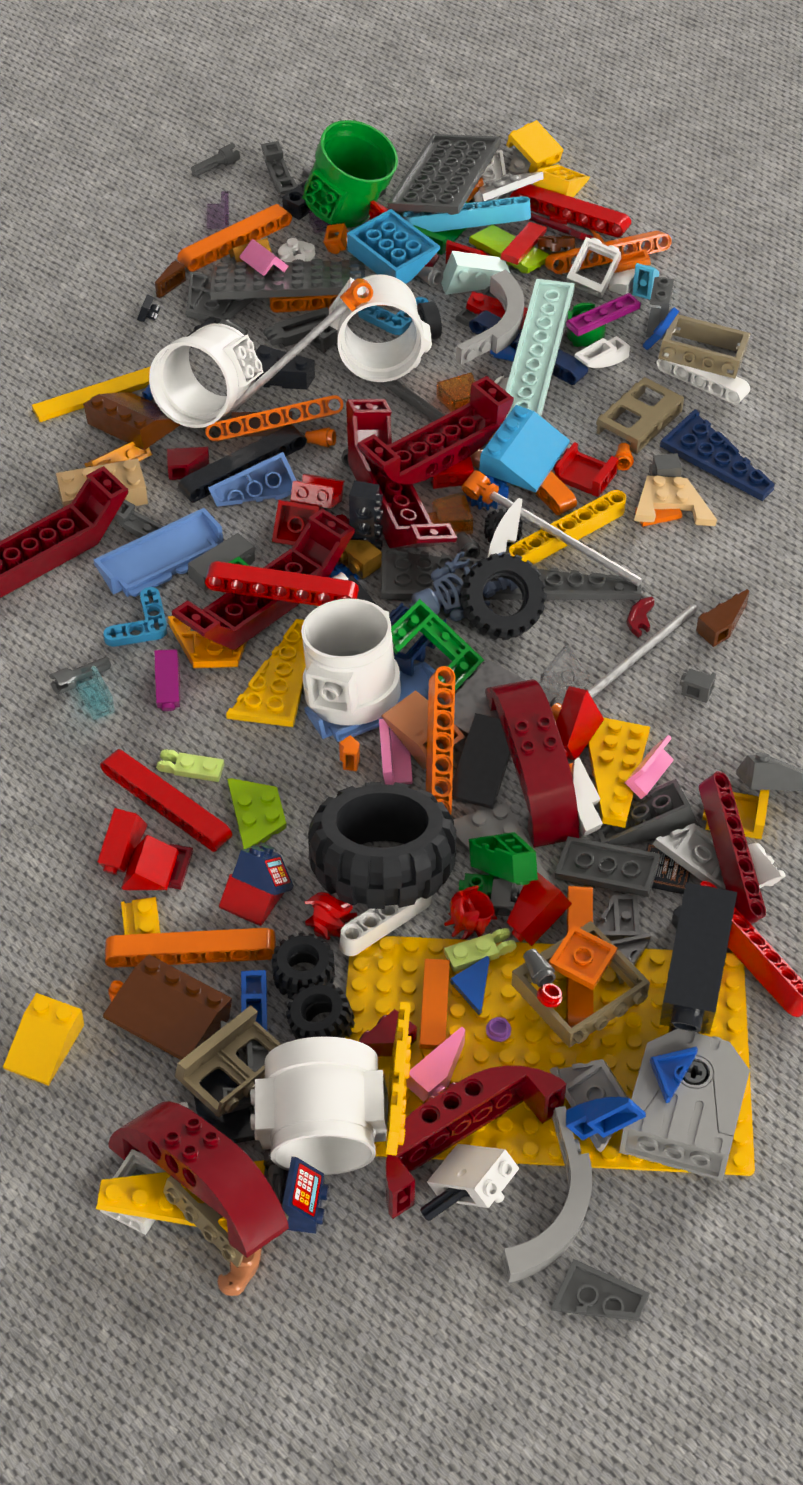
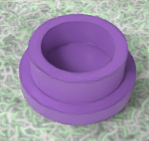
M495 1017L488 1022L486 1034L492 1041L503 1042L510 1037L511 1026L506 1019Z

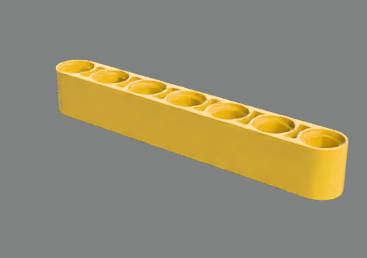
M620 490L610 491L550 525L579 540L621 517L625 512L626 494ZM540 529L511 545L509 553L512 557L517 554L522 556V561L527 562L529 560L532 564H535L568 545Z

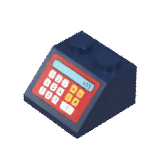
M260 844V846H251V848L240 851L232 874L233 878L272 895L291 891L294 887L281 854L274 852L273 847Z
M292 1156L282 1204L283 1211L289 1216L287 1220L288 1230L316 1234L318 1224H323L325 1209L321 1208L322 1200L327 1201L329 1184L324 1183V1173L301 1159Z

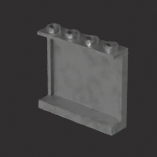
M487 660L483 666H479L476 669L474 675L469 680L464 681L461 689L455 693V725L467 738L475 713L499 718L497 710L490 711L485 689L525 681V679ZM543 690L550 707L555 704V696Z

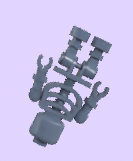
M465 552L458 553L451 562L447 561L444 563L445 566L434 570L431 573V579L434 581L433 590L426 588L414 593L411 596L412 603L408 604L409 608L421 599L436 615L439 614L440 607H442L445 614L450 613L452 621L462 620L464 618L462 614L464 609L460 606L459 595H461L460 589L463 581L453 573L455 569L463 567L465 576L469 573L470 569L467 565L470 559H467L465 562L459 561L461 557H464ZM500 577L497 581L491 582L490 580L485 585L483 595L489 598L500 589L502 591L507 589V586H509L511 591L519 587L513 581ZM451 598H454L455 603L451 605ZM484 601L487 606H490V601Z

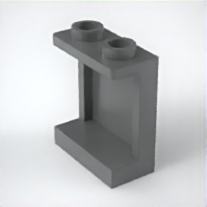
M666 277L654 278L650 304L661 306V308L651 307L646 337H650L653 334L654 329L665 319L670 311L674 279Z

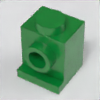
M465 873L464 880H459V890L462 891L465 888L478 885L477 891L485 893L491 900L494 875Z

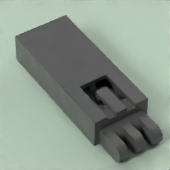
M325 307L275 323L274 326L265 328L263 333L272 346L281 343L284 347L296 344L310 332V329L317 326L329 315V309Z

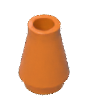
M330 427L306 431L305 433L306 443L328 448L336 443V431Z
M619 444L615 457L619 458L618 469L625 471L633 465L634 458L629 444Z

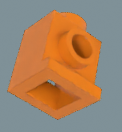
M345 223L327 225L323 243L328 252L339 254L340 251L346 250L347 233L349 231Z

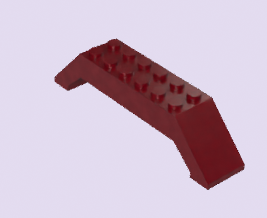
M347 399L348 465L356 481L380 485V494H383L380 510H383V516L380 525H383L382 534L389 548L431 547L456 542L457 536L450 523H432L413 484L405 485L392 481L370 462L357 447L358 442L373 434L387 446L392 443V411L386 400Z
M103 466L86 475L87 479L72 503L0 541V598L98 545L129 493L128 488Z
M322 508L308 518V523L294 546L263 568L329 577L354 535L355 529ZM225 593L204 609H200L187 600L172 610V616L204 638L229 649L236 650L300 603Z

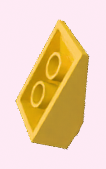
M554 165L537 169V172H543L544 179L534 182L533 185L574 197L590 177L561 165Z
M36 993L23 1014L3 1069L49 1086L85 1025L82 1009Z

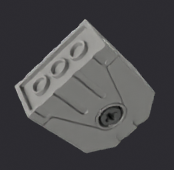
M676 1029L648 1042L631 1098L635 1104L646 1112V1117L623 1128L619 1153L723 1181L750 1069L732 1044L716 1036L710 1037L695 1031ZM697 1046L698 1052L671 1101L666 1103L651 1067L650 1057Z

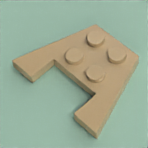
M646 477L634 521L654 522L656 518L655 509H680L681 511H692L696 525L716 526V517L688 478Z

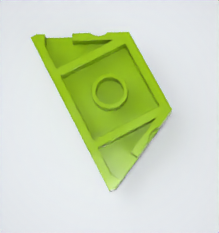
M233 778L227 779L243 849L251 848V846H255L260 842L264 843L271 839L274 834H278L287 828L277 787Z

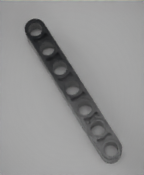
M288 425L185 476L180 480L178 489L190 502L195 503L211 495L208 487L281 452L286 457L302 449L306 445L307 439L295 426Z

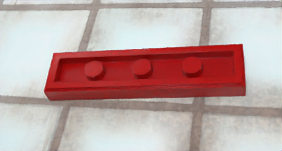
M529 222L501 253L500 259L518 265L537 244L538 238L545 235L547 227Z

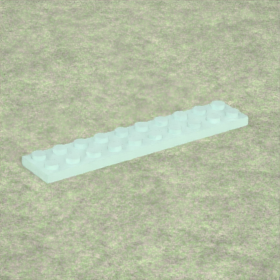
M536 279L505 390L514 397V402L507 416L515 405L535 411L540 416L542 415L575 283Z

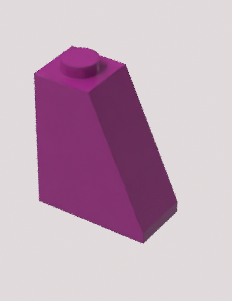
M177 649L154 650L157 708H162V711H174L176 707H180V661Z

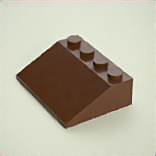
M132 392L97 394L83 404L89 425L127 443L134 442V446L142 450L147 449L180 426V424L167 417L156 403Z
M149 954L133 969L103 1013V1018L182 1060L219 1031L221 1021L227 1022L229 1020L232 998Z

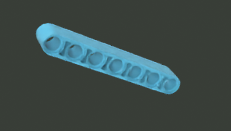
M520 196L465 203L460 213L454 215L407 211L403 213V218L410 224L431 232L525 221L531 218L530 198Z

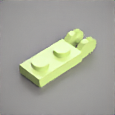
M164 749L160 753L162 760L157 762L156 765L160 772L219 782L224 767V759L186 753L178 754L174 750Z
M502 928L495 930L492 934L489 933L445 947L444 953L447 960H450L453 972H457L470 967L486 956L491 961L499 958L501 955L513 952L517 945L514 940L504 941L510 937L511 933L509 929Z

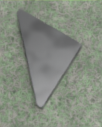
M648 933L611 942L635 966L649 944L651 934ZM616 973L619 984H623V979Z

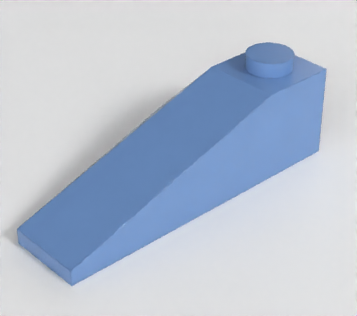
M281 452L208 487L217 507L242 504L243 502L255 500L260 502L264 499L272 498L277 500L291 495L292 483L296 478L284 453Z

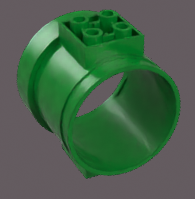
M342 120L332 123L324 130L315 152L316 160L305 183L302 198L317 217L331 225L345 223L347 228H352L364 224L370 217V201L374 200L377 202L381 192L389 185L397 169L398 156L395 147L382 132L366 123L353 120Z

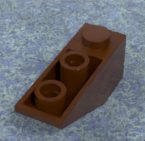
M746 589L741 593H737L724 603H719L712 610L702 613L697 620L696 632L713 647L730 638L747 606L749 590Z

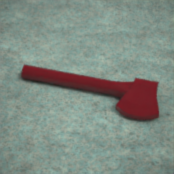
M531 213L529 220L582 240H585L586 237L594 238L589 234Z

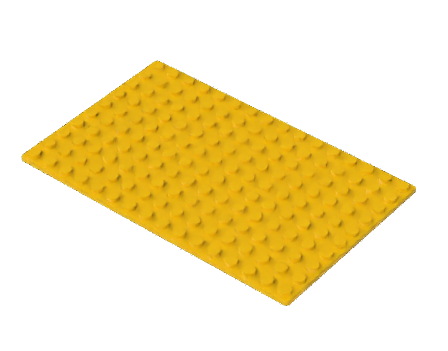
M384 936L359 954L349 956L346 997L354 1014L353 1020L355 1025L354 1028H351L352 1034L350 1037L346 1036L345 1038L359 1042L362 1034L367 1030L373 1029L383 1015H388L394 1009L399 1012L400 1002L410 1003L409 1021L417 1026V1040L410 1046V1070L433 1051L431 1049H420L425 959L447 960L444 948L467 940ZM515 942L517 947L513 952L489 961L482 1013L479 1015L450 983L451 978L463 970L453 972L451 966H449L446 1039L460 1027L465 1029V1044L449 1085L453 1082L458 1083L476 1072L493 1067L526 1066L551 1073L550 1069L554 1067L562 1069L572 1067V1064H587L594 1060L603 1059L608 1064L627 1097L631 1099L647 1043L667 1034L669 1031V1026L659 1024L673 950L645 949L635 967L650 982L646 1000L641 1004L633 1005L623 1016H616L602 1030H595L593 1034H589L584 1042L576 1043L570 1048L511 985L512 971L525 963L523 958L525 952L530 949H536L541 953L554 944L535 943L533 946H530L528 943ZM726 952L716 1013L710 1035L700 1034L710 1037L716 1036L729 1041L749 1068L744 964L734 953ZM608 966L593 990L594 1013L631 989L625 982L619 984L616 973L610 966ZM555 971L556 978L551 984L561 989L562 1002L558 1007H553V1009L566 1022L567 977ZM530 983L537 991L540 987L537 984ZM495 1017L506 1019L511 1026V1035L503 1042L492 1041L486 1034L488 1022ZM392 1056L378 1057V1070H383L389 1096ZM750 1072L725 1175L751 1176L755 1171ZM408 1087L405 1098L406 1118L424 1103ZM565 1097L564 1106L568 1110L572 1107ZM524 1101L433 1158L445 1160L457 1144L506 1149L516 1164L565 1166L552 1118L542 1124ZM623 1128L613 1133L602 1152L595 1148L590 1137L582 1140L573 1133L574 1139L579 1140L581 1154L589 1153L592 1168L691 1173L686 1170L665 1166L661 1163L619 1153ZM386 1141L374 1142L376 1156L387 1157Z

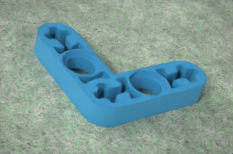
M424 297L415 298L417 305L429 302ZM375 305L358 311V316L361 319L394 335L405 333L412 323V318L405 317L408 314L403 310H400L395 315ZM384 317V318H386V319H385V320H379L378 318Z
M147 587L140 593L145 620L112 625L104 630V641L108 646L116 647L157 640L167 635V623L158 589ZM148 596H152L153 603H149ZM151 611L159 612L156 616H151L148 613ZM154 623H158L160 630L155 629ZM134 630L141 631L139 635L130 634Z

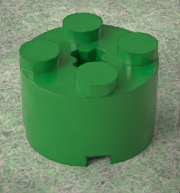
M580 303L573 306V310L568 312L567 320L596 308L595 304ZM606 324L578 337L567 327L566 334L574 346H590L598 340L605 338Z

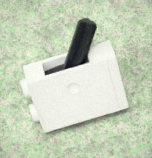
M457 1144L427 1181L437 1197L421 1207L420 1211L427 1221H431L454 1203L489 1208L494 1201L500 1203L504 1200V1195L501 1191L519 1168L506 1149Z

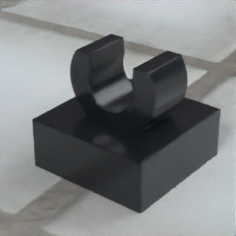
M146 295L137 318L138 321L145 322L146 317L156 320L161 307L152 304L154 297Z

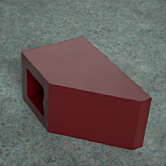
M208 447L167 449L169 480H181L185 476L210 464Z
M394 1009L388 1015H383L373 1029L367 1030L362 1034L359 1042L372 1048L378 1057L392 1056L399 1012ZM409 1021L408 1036H411L412 1045L417 1040V1026Z

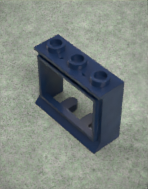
M402 602L389 615L391 627L410 609L404 606ZM422 634L406 654L400 651L397 654L393 652L394 659L399 666V671L412 677L414 674L413 661L423 662L426 657V646L435 649L436 646Z

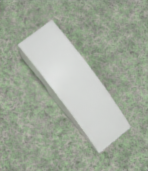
M617 336L609 341L602 338L575 353L574 357L587 367L604 368L629 357L630 345Z
M518 498L501 519L490 543L487 558L491 554H499L503 551L506 553L507 542L515 544L522 499Z
M577 758L572 764L571 774L577 800L579 830L584 837L599 830L603 823L594 807L600 801V797L580 758Z

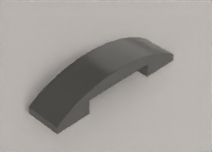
M279 141L261 144L265 163L277 192L280 195L289 193L297 185L294 177L290 176Z
M124 500L113 518L123 528L139 538L164 527L136 512L135 505L127 500Z

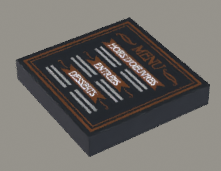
M648 843L646 851L661 854V861L652 888L684 894L685 884L689 882L690 872L654 845Z

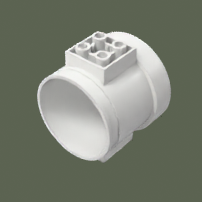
M370 275L362 278L368 281L373 289V296L370 301L360 304L353 312L348 308L329 326L338 330V351L342 361L351 372L369 381L387 382L401 378L419 365L423 353H427L432 346L430 325L420 319L414 294L405 283L388 275ZM351 277L330 306L329 314L343 302L340 296L350 288L354 281ZM362 286L358 288L357 294H364L366 292V287ZM375 305H388L399 308L412 318V323L405 333L392 341L384 343H373L359 338L350 330L347 322L358 311Z
M215 323L205 325L188 337L179 338L163 348L155 356L151 364L149 383L155 402L167 417L186 427L202 428L212 425L228 413L235 401L255 382L256 378L263 373L262 364L254 351V344L249 339L248 334L243 335L231 326ZM190 346L204 351L219 365L226 380L227 396L216 395L208 391L195 378L189 362Z
M361 599L334 600L314 609L304 620L301 630L306 665L303 673V686L308 707L321 717L322 720L338 725H361L381 718L382 714L397 704L401 694L400 671L393 654L389 611H385L378 605Z
M310 1037L286 1042L275 1047L267 1054L265 1058V1078L255 1079V1089L250 1091L251 1104L254 1105L255 1114H251L250 1122L251 1129L255 1133V1140L260 1141L263 1150L271 1149L270 1156L272 1162L278 1167L289 1171L291 1156L297 1157L321 1171L324 1175L354 1171L371 1163L376 1156L374 1142L386 1141L388 1090L383 1070H378V1056L376 1052L369 1046L351 1039Z

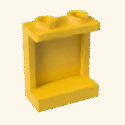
M537 120L527 123L518 130H513L509 134L506 144L508 148L515 146L531 163L528 170L530 173L537 172V169L549 167L559 162L564 150Z
M760 790L759 796L733 792L745 837L762 839L770 790ZM703 811L702 820L707 821L705 811ZM706 822L705 830H710L708 822Z

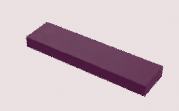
M627 293L567 320L566 326L578 337L640 309L641 303L630 293Z

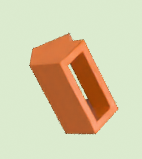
M349 735L339 742L340 761L343 762V770L357 772L360 762V743Z

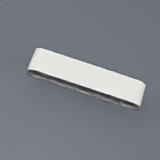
M658 359L656 362L660 371L734 405L739 404L750 392V386L747 381L737 376L734 379Z
M432 896L427 899L420 897L414 905L398 908L397 905L385 906V909H368L342 927L339 950L346 956L359 954L431 905Z

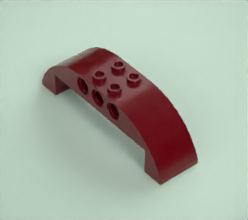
M485 376L471 384L470 403L388 446L373 434L358 442L357 447L370 462L392 481L405 485L422 482L465 460L489 441L505 420L514 402V397L488 376Z
M531 679L486 688L485 695L490 711L497 710L530 814L527 830L533 848L566 842L568 836L579 838V817L572 774L550 704L542 687L536 680Z
M499 1066L476 1072L458 1083L453 1082L442 1093L427 1098L421 1106L405 1119L404 1144L398 1145L397 1155L387 1154L386 1204L391 1218L394 1219L415 1205V1179L410 1172L523 1101L541 1123H545L553 1117L555 1108L564 1106L567 1085L564 1080L537 1068Z
M161 1102L117 1129L111 1135L108 1143L109 1148L123 1160L126 1159L132 1149L143 1153L227 1220L229 1244L246 1258L289 1229L285 1213L275 1192L252 1159L231 1139L189 1108L175 1102Z

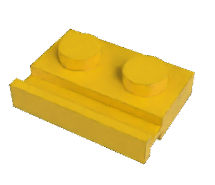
M156 897L132 900L131 903L121 902L125 935L160 933Z

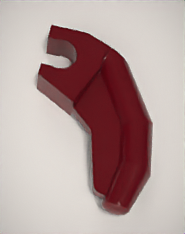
M653 597L640 599L631 607L626 622L630 631L638 638L642 636L640 629H644L646 632L650 631V623L646 614L654 607L655 600Z

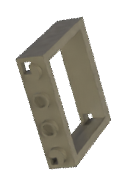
M677 314L662 340L658 359L735 379L745 355L751 333ZM675 335L736 351L737 353L733 357L672 341L671 339ZM728 369H729V370H733V369H734V372H733V374H732V373H728L727 370H728Z
M592 921L581 927L582 930L614 945ZM563 939L540 953L548 963ZM618 949L609 966L631 989L572 1028L553 1007H546L538 1000V991L530 984L532 979L526 963L512 971L511 985L570 1048L576 1043L584 1042L589 1034L595 1030H602L616 1016H623L633 1005L644 1002L648 997L650 982Z

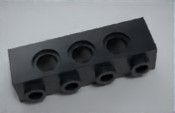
M354 480L349 494V525L355 529L351 540H367L381 551L383 540H380L383 525H380L383 510H380L383 494H380V485Z

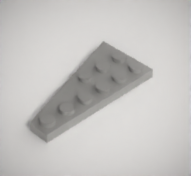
M507 802L496 805L493 809L487 808L453 819L454 827L456 828V842L464 846L468 851L469 839L511 832H515L531 847ZM536 856L537 872L551 882ZM515 883L516 888L521 892L524 885H517Z

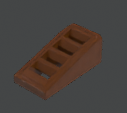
M175 260L155 281L156 297L162 298L186 281L185 265Z

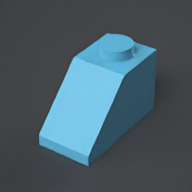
M636 263L632 295L650 300L654 278L659 277V271L654 267Z

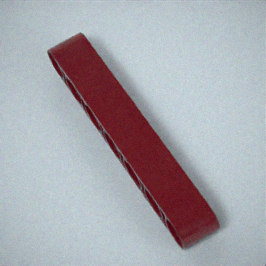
M716 771L699 784V792L726 890L737 892L735 907L753 925L765 917L766 908L730 781L723 772Z

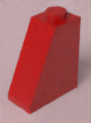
M569 686L566 691L556 725L567 759L575 760L587 746L604 721V718L588 690Z
M114 808L97 863L104 867L103 871L117 875L118 871L126 872L133 851L140 843L148 826L137 813Z
M538 872V880L530 881L529 884L523 886L507 920L508 925L513 929L511 932L512 936L520 943L525 940L530 946H533L572 905L562 891Z

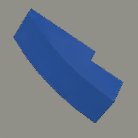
M266 970L241 971V1012L251 1005L258 1011L256 1022L268 1032Z
M604 1097L581 1103L566 1110V1127L582 1140L596 1133L604 1138L646 1117V1112L630 1098Z

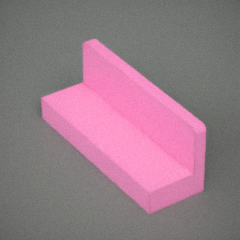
M253 239L239 257L263 276L267 274L273 265L283 272L289 267Z
M379 719L382 769L385 785H394L395 782L412 784L410 752L395 733L390 730L384 719Z
M669 735L650 750L625 782L640 799L649 793L674 761L664 750V747L672 739Z

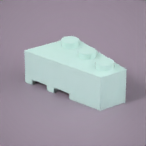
M452 251L441 282L445 295L486 289L490 286L491 276L505 269L510 273L506 261L501 260V257Z

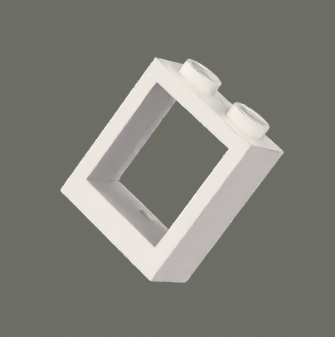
M586 237L566 277L567 282L575 283L574 287L602 298L621 260V252L613 245L606 246L596 238L590 239ZM589 250L613 260L602 284L577 274Z
M132 1149L113 1178L132 1176L136 1169L146 1174L166 1171L143 1153ZM100 1210L103 1214L145 1235L155 1219Z

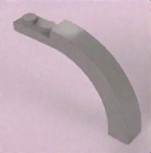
M506 269L491 276L490 293L501 302L505 314L490 329L457 345L456 362L460 365L490 350L497 354L509 346L520 332L524 314V295L517 280Z
M565 1106L555 1108L552 1120L567 1173L568 1189L566 1202L556 1220L540 1235L520 1245L504 1248L502 1261L508 1283L532 1276L555 1262L574 1241L589 1206L592 1192L589 1153L581 1154L579 1140L574 1139L573 1132L566 1127Z

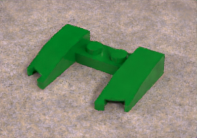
M421 599L391 627L392 642L394 644L393 652L395 654L401 651L419 632L423 633L452 661L448 667L455 673V691L484 661L476 651ZM438 676L441 682L446 683L442 676Z

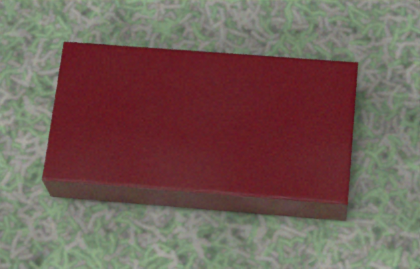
M170 844V846L178 849L179 853L168 888L181 890L192 858L193 847Z

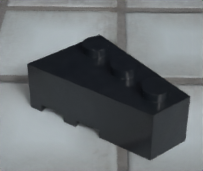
M260 345L255 353L262 364L263 373L256 378L255 382L287 352ZM296 355L266 382L263 387L270 388L271 385L282 386L285 389L307 390L315 378V360Z

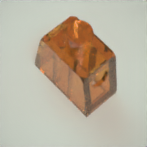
M470 372L437 382L436 397L451 412L470 403L471 384L475 382L473 374Z
M464 492L433 501L432 512L428 513L433 524L450 523L455 534L460 532L473 534V516Z

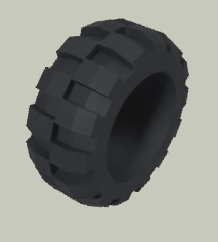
M381 782L365 783L363 787L355 788L350 786L338 791L336 798L328 797L319 806L310 822L308 831L310 867L321 886L329 894L337 893L340 901L354 906L357 903L366 904L369 909H385V906L397 905L398 908L414 905L418 898L427 899L438 892L441 885L446 883L455 866L456 828L454 827V820L442 802L438 803L433 794L423 789L419 791L413 790L411 785L395 782L394 785H384ZM373 841H393L404 845L376 848L360 844Z

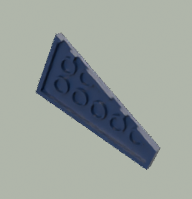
M696 409L660 442L661 448L673 454L678 453L680 458L761 501L774 490L775 484L762 471L750 465L751 461L747 457L743 458L739 454V450L722 433L715 431L707 419L703 420L699 416V412Z

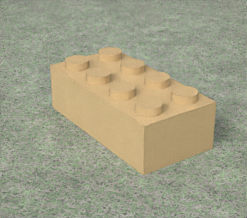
M138 458L56 473L63 507L72 503L85 483L86 475L103 466L128 488L129 493L125 500L135 506L148 504L146 485Z

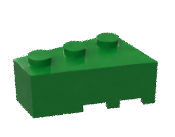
M515 832L469 839L471 867L517 885H527L530 881L538 880L536 851Z

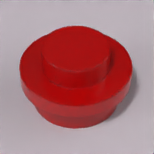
M547 983L539 988L537 998L546 1007H558L562 1002V991L558 986Z

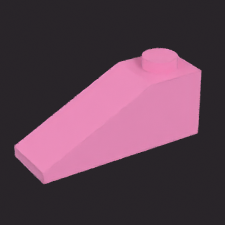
M460 1027L410 1070L406 1086L423 1102L430 1096H437L442 1093L449 1085L465 1044V1029Z

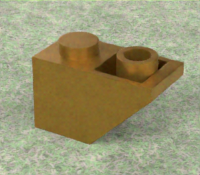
M350 540L338 562L344 564L353 574H357L361 579H364L381 568L382 552L367 540Z

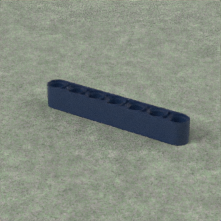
M484 310L469 322V327L473 333L478 335L496 325L502 318ZM520 329L519 334L510 344L515 350H517L522 329ZM559 349L552 375L570 385H575L588 374V367L574 356Z

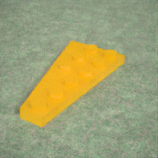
M296 619L284 634L282 642L273 649L270 658L264 661L249 681L244 693L238 696L236 704L226 712L227 719L294 727L303 690V673L306 668L301 633L304 620Z
M604 718V721L588 743L591 768L595 778V789L600 797L598 805L603 824L622 828L626 827L634 792L625 782L643 760L650 732L649 726Z
M400 1002L390 1065L386 1154L397 1155L398 1145L404 1144L406 1080L409 1078L411 1036H408L410 1003Z
M264 1160L253 1161L264 1175ZM167 1172L103 1179L100 1182L96 1209L197 1227L194 1223L188 1222L183 1212L166 1199L163 1191L167 1178L171 1176ZM181 1184L198 1203H204V1201ZM222 1217L218 1220V1223L228 1232L227 1220Z

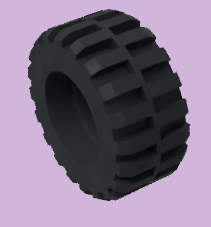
M497 553L491 554L488 558L484 557L466 575L460 589V606L464 609L462 614L464 618L469 619V625L472 628L476 627L479 630L478 633L482 636L487 634L490 636V639L494 640L497 638L509 640L511 637H519L524 632H527L543 613L545 608L544 602L547 599V593L544 592L545 582L540 580L539 576L541 573L539 570L534 571L531 567L533 564L529 560L527 562L522 561V556L516 554L512 557L510 553H502V555ZM497 577L506 578L513 581L519 587L523 602L521 608L515 614L501 616L495 614L487 607L483 599V590L491 579Z

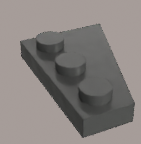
M573 1259L551 1307V1311L639 1321L650 1293Z

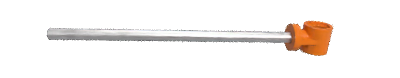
M362 278L354 280L350 288L340 296L343 302L254 382L235 401L230 411L221 417L219 421L226 420L231 415V412H235L348 308L353 312L360 304L370 301L373 296V289L368 281ZM362 286L366 287V292L364 294H357L358 288Z
M474 470L461 486L463 492L474 500H478L480 496H483L482 501L486 504L495 501L507 509L513 505L512 501L498 494L499 486L494 483L490 484V480L480 471ZM521 507L520 517L634 585L640 586L643 579Z
M691 604L588 690L591 697L596 696L697 611L696 605ZM556 703L551 707L555 722L562 706L560 703Z

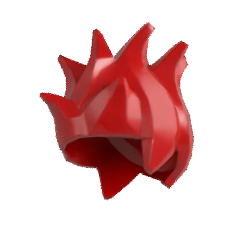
M478 885L465 888L462 891L459 890L451 898L449 903L450 912L448 913L450 919L444 925L455 924L452 937L457 936L462 930H464L462 940H466L475 931L478 937L484 934L490 920L498 919L495 916L493 903L489 896L481 891H477Z
M318 892L304 902L305 904H311L314 908L313 915L305 921V925L314 927V934L326 940H330L331 936L340 938L341 929L345 923L357 917V912L350 913L353 908L351 904L340 901L327 892Z

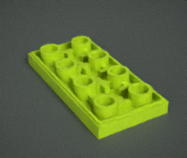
M490 225L470 236L469 243L478 250L489 253L490 256L501 257V253L515 239V236L495 225ZM533 247L518 265L507 261L506 264L519 269L521 273L528 274L544 265L547 256L550 254Z

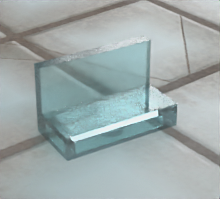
M95 665L91 667L93 679L76 685L93 720L115 713L112 694Z

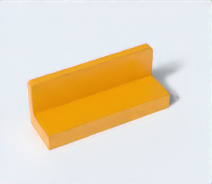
M130 442L84 465L85 467H93L137 458L141 461L151 456L152 453L149 447L142 450L135 447L134 442Z

